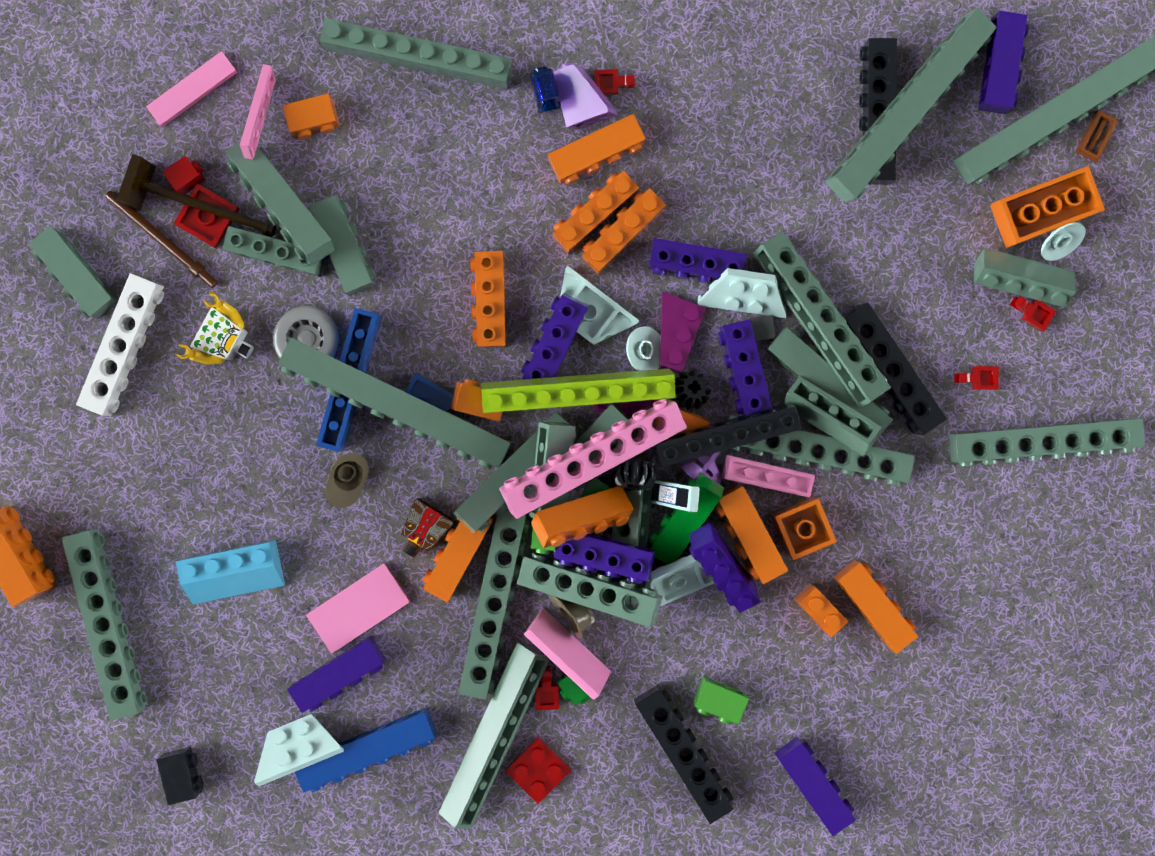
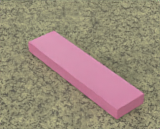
M221 51L146 107L158 124L164 127L238 72Z
M263 64L240 142L243 156L246 159L253 160L276 82L273 68L270 65Z
M726 455L721 478L810 498L815 475Z

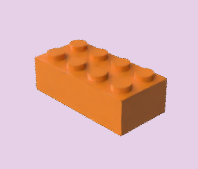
M1089 166L990 204L1006 248L1105 210Z
M735 484L724 490L722 498L715 506L714 511L717 516L723 517L726 523L722 524L727 535L735 539L736 544L733 546L739 557L747 561L748 564L744 565L749 576L754 581L758 580L764 585L788 572L789 570L744 486Z
M11 506L0 507V588L11 607H15L37 599L57 587V584L55 582V574L50 569H47L43 562L44 556L42 552L36 549L31 542L32 535L21 525L19 513L14 508H11Z

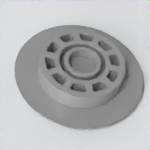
M299 306L286 312L277 322L273 334V344L279 358H281L290 338L316 350L318 349L320 352L331 357L335 355L339 343L338 329L333 319L323 310L313 306ZM304 321H309V325H305ZM315 323L319 325L318 328L314 327ZM300 324V327L294 328L295 325ZM291 330L294 332L293 337H289Z

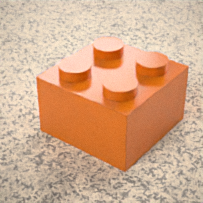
M810 497L770 514L787 557L791 560H796L837 542L819 498Z

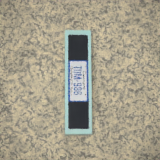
M655 480L654 487L652 488L651 503L689 512H697L700 488Z

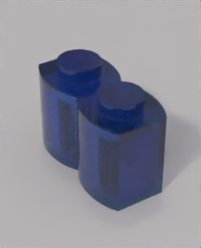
M546 66L534 69L530 78L538 112L543 113L560 108V96L553 70Z

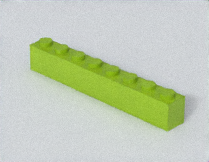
M670 369L484 382L481 383L483 413L675 398V375Z

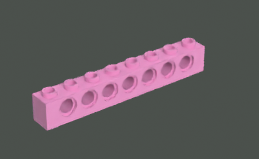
M668 399L658 400L653 404L654 407L635 412L632 415L633 418L627 421L623 420L614 423L611 426L612 429L605 433H595L590 437L591 440L586 443H577L571 446L567 453L563 455L556 454L547 460L548 463L540 467L536 465L527 469L525 475L506 480L504 486L500 487L499 490L511 514L518 519L686 429L687 426L677 403ZM658 417L659 424L653 428L652 422ZM638 428V436L632 439V431ZM614 439H617V440H618V445H617V447H616L615 449L611 450V449H610V444H611V442H612ZM596 450V458L593 461H589V454ZM575 461V469L572 472H568V465ZM554 473V480L546 484L547 475ZM533 484V491L529 495H524L525 487Z

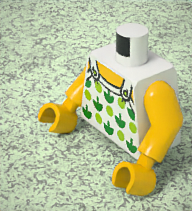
M210 291L209 294L215 297V299L211 303L203 299L205 305L211 309L190 345L194 349L191 350L188 346L179 344L178 346L186 349V353L184 355L175 353V355L181 359L189 357L190 360L205 365L223 364L226 360L232 361L236 353L247 359L254 347L243 341L248 333L243 329L244 321L237 309L223 300L219 301L218 296Z

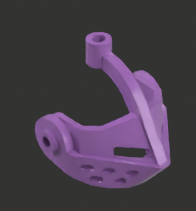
M722 451L713 453L710 457L702 456L678 463L694 480L701 473L719 485L721 484L722 475L714 460ZM696 459L704 465L702 468L694 462ZM707 469L713 474L712 477L707 474Z

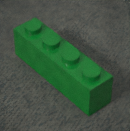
M701 473L698 474L695 480L691 478L686 484L700 488L698 511L689 512L673 508L672 513H666L661 520L660 526L662 527L660 530H654L648 539L650 543L649 549L656 550L655 557L667 565L679 558L691 541L689 533L702 526L722 498L724 487Z

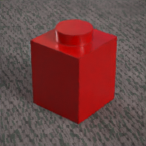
M186 155L162 171L175 191L182 194L188 193L196 184L206 180L202 175L204 169L196 159L192 161Z

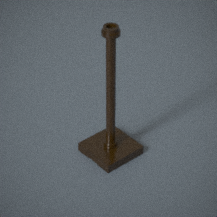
M132 154L117 197L118 201L141 211L146 194L150 192L262 231L264 236L273 237L276 225L274 226L269 219L265 223L151 183L156 166L143 157Z

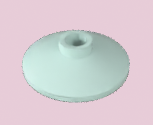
M1073 222L1054 230L1042 245L1041 255L1048 261H1054L1070 254L1084 239L1085 227L1081 223Z
M643 326L636 328L629 335L626 352L631 365L637 371L660 368L659 333L651 327Z

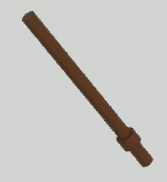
M113 191L106 193L105 198L183 263L195 278L199 277L211 288L218 284V281L205 271L206 268L200 262L192 260L134 209L118 201V196Z

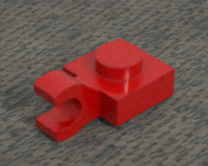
M618 69L594 70L595 84L604 95H619L618 88H635L634 75L618 76Z
M1021 296L1018 298L1014 297L1009 304L1018 311L1023 312L1024 315L1021 320L1038 331H1045L1057 312L1039 300L1033 299L1030 303Z
M973 366L972 373L954 374V383H972V390H999V366Z
M546 667L542 676V684L538 685L535 691L536 711L559 709L558 684H551L550 667Z

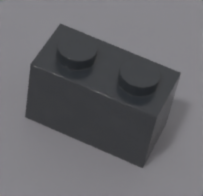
M191 747L164 753L156 759L167 805L196 799L199 796L204 783L202 776H198L196 768L198 758L196 753L192 752Z

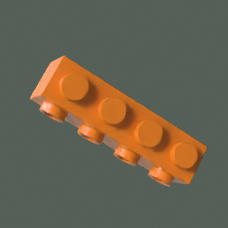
M633 113L549 153L548 160L560 185L563 183L569 185L579 179L578 176L586 172L588 175L600 170L599 166L607 162L609 165L622 159L621 156L628 152L630 155L643 149L642 146L645 144L646 138Z
M624 170L620 174L617 172L612 174L606 180L607 185L602 190L600 188L594 190L589 195L590 200L584 206L581 203L571 211L572 216L567 221L562 219L553 227L555 230L553 238L567 254H570L638 193L639 187Z
M650 188L646 192L641 190L632 199L634 204L629 209L624 207L615 216L617 220L612 225L606 224L599 232L601 236L595 242L590 240L583 247L582 259L597 274L606 268L665 209L666 204Z
M503 251L474 252L475 258H470L471 272H475V282H471V294L476 296V305H472V319H476L477 328L472 329L473 343H477L478 348L507 347Z
M617 486L537 511L531 524L543 548L549 546L558 547L565 543V541L571 539L579 540L589 533H601L608 527L626 524L634 508L624 489Z
M491 516L489 520L493 522L494 517ZM461 521L456 529L451 528L445 538L448 541L447 546L444 550L440 548L433 560L437 562L433 571L428 569L422 580L426 583L423 590L448 603L491 524L482 533L477 530L474 534Z
M853 560L834 575L833 578L889 650L897 654L918 638V635L914 632L916 626L908 617L904 619L900 614L902 609L894 599L889 600L885 595L887 589L879 580L875 582L870 576L873 572L865 562L860 563Z

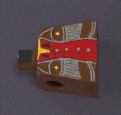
M416 498L401 532V535L409 539L403 551L412 557H416L421 547L430 551L456 520L420 498Z

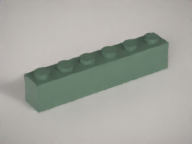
M240 142L225 150L229 159L226 163L234 174L239 173L241 176L240 181L247 191L250 189L255 194L253 198L258 206L267 209L268 212L266 214L274 226L278 224L282 230L280 232L288 243L292 241L296 246L294 251L301 260L306 259L311 266L335 251L331 238L258 146L253 160L244 158Z
M787 327L782 329L766 347L765 351L797 379L799 377L804 378L881 426L882 428L878 434L879 437L893 421L888 416L890 412L879 404L877 406L872 401L859 409L826 359L824 360L818 355L819 350L810 343H804L800 339L802 337L801 334L795 329H788Z
M557 412L546 421L567 423ZM538 430L453 513L473 534L477 530L482 533L492 523L489 518L494 513L499 516L508 507L499 490L500 487L504 486V482L512 477L519 478L525 475L526 470L534 466Z

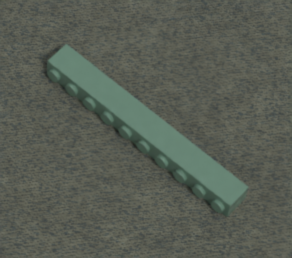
M979 7L961 18L825 181L844 202L851 199L857 200L866 192L865 186L880 175L879 169L894 158V151L908 141V134L916 130L923 123L922 117L930 113L937 106V99L943 97L951 89L949 85L965 72L963 69L965 65L975 60L978 56L977 51L979 48H983L992 39L990 35L997 27Z
M1155 36L954 160L953 162L966 183L970 184L973 181L977 184L990 177L988 172L994 168L997 172L1010 165L1008 160L1015 156L1016 160L1029 153L1028 147L1033 144L1036 148L1049 140V134L1054 132L1058 135L1069 128L1067 123L1074 120L1077 123L1089 116L1087 111L1091 108L1097 111L1109 103L1107 98L1113 95L1116 99L1129 91L1128 85L1133 83L1136 87L1149 79L1146 74L1151 71L1155 74Z
M290 338L278 362L282 366L280 371L293 377L298 373L305 377V383L316 388L318 384L327 387V393L337 398L342 394L350 398L348 403L358 408H362L363 405L372 408L371 414L384 419L385 415L394 419L393 424L403 429H406L408 425L416 429L414 434L424 439L431 436L437 439L435 444L445 449H449L452 446L458 449L457 454L470 460L471 456L480 459L478 464L490 470L492 466L499 468L509 448L510 442L293 338Z

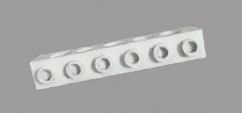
M129 274L76 403L77 406L102 416H111L112 413L117 411L120 404L118 400L119 395L128 385V373L137 363V351L146 341V335H144L146 329L152 325L155 319V313H153L155 307L161 303L164 297V292L162 291L164 286L140 276ZM143 297L144 305L138 308L137 301ZM131 319H134L135 327L130 330L128 323ZM124 340L126 342V349L121 352L119 345ZM115 362L117 364V371L113 374L111 372V365ZM104 384L108 386V393L105 396L102 393Z

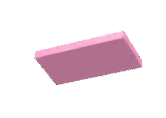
M383 563L306 614V616L332 654L408 604L411 600L387 564Z
M543 608L524 635L586 694L595 700L600 695L611 671Z

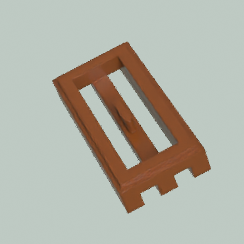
M1097 110L1075 153L1082 154L1084 158H1089L1094 163L1098 162L1119 120L1101 110ZM1100 117H1101L1102 120H1101V122H1100V124H1099V126H1098V128H1097V130H1096V132H1095V134H1094V136H1093V138H1092V140H1091V142H1090V144H1089V146H1088V148H1087V150H1086V149H1084V148H1085L1087 142L1089 141V139H1090V137H1091V135H1092V133H1093V131H1094V129H1095V127H1096V125H1097V123H1098V121H1099V119H1100ZM1107 121H1109L1110 125L1094 154L1092 150Z

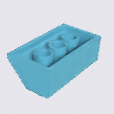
M276 540L176 561L180 585L192 604L285 586Z

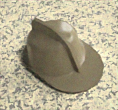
M348 453L334 461L325 486L326 498L330 504L337 508H346L357 502L369 472L368 463L364 457L359 454Z
M548 594L553 605L567 620L573 633L578 639L582 640V632L595 621L591 608L567 600L560 601L557 597Z

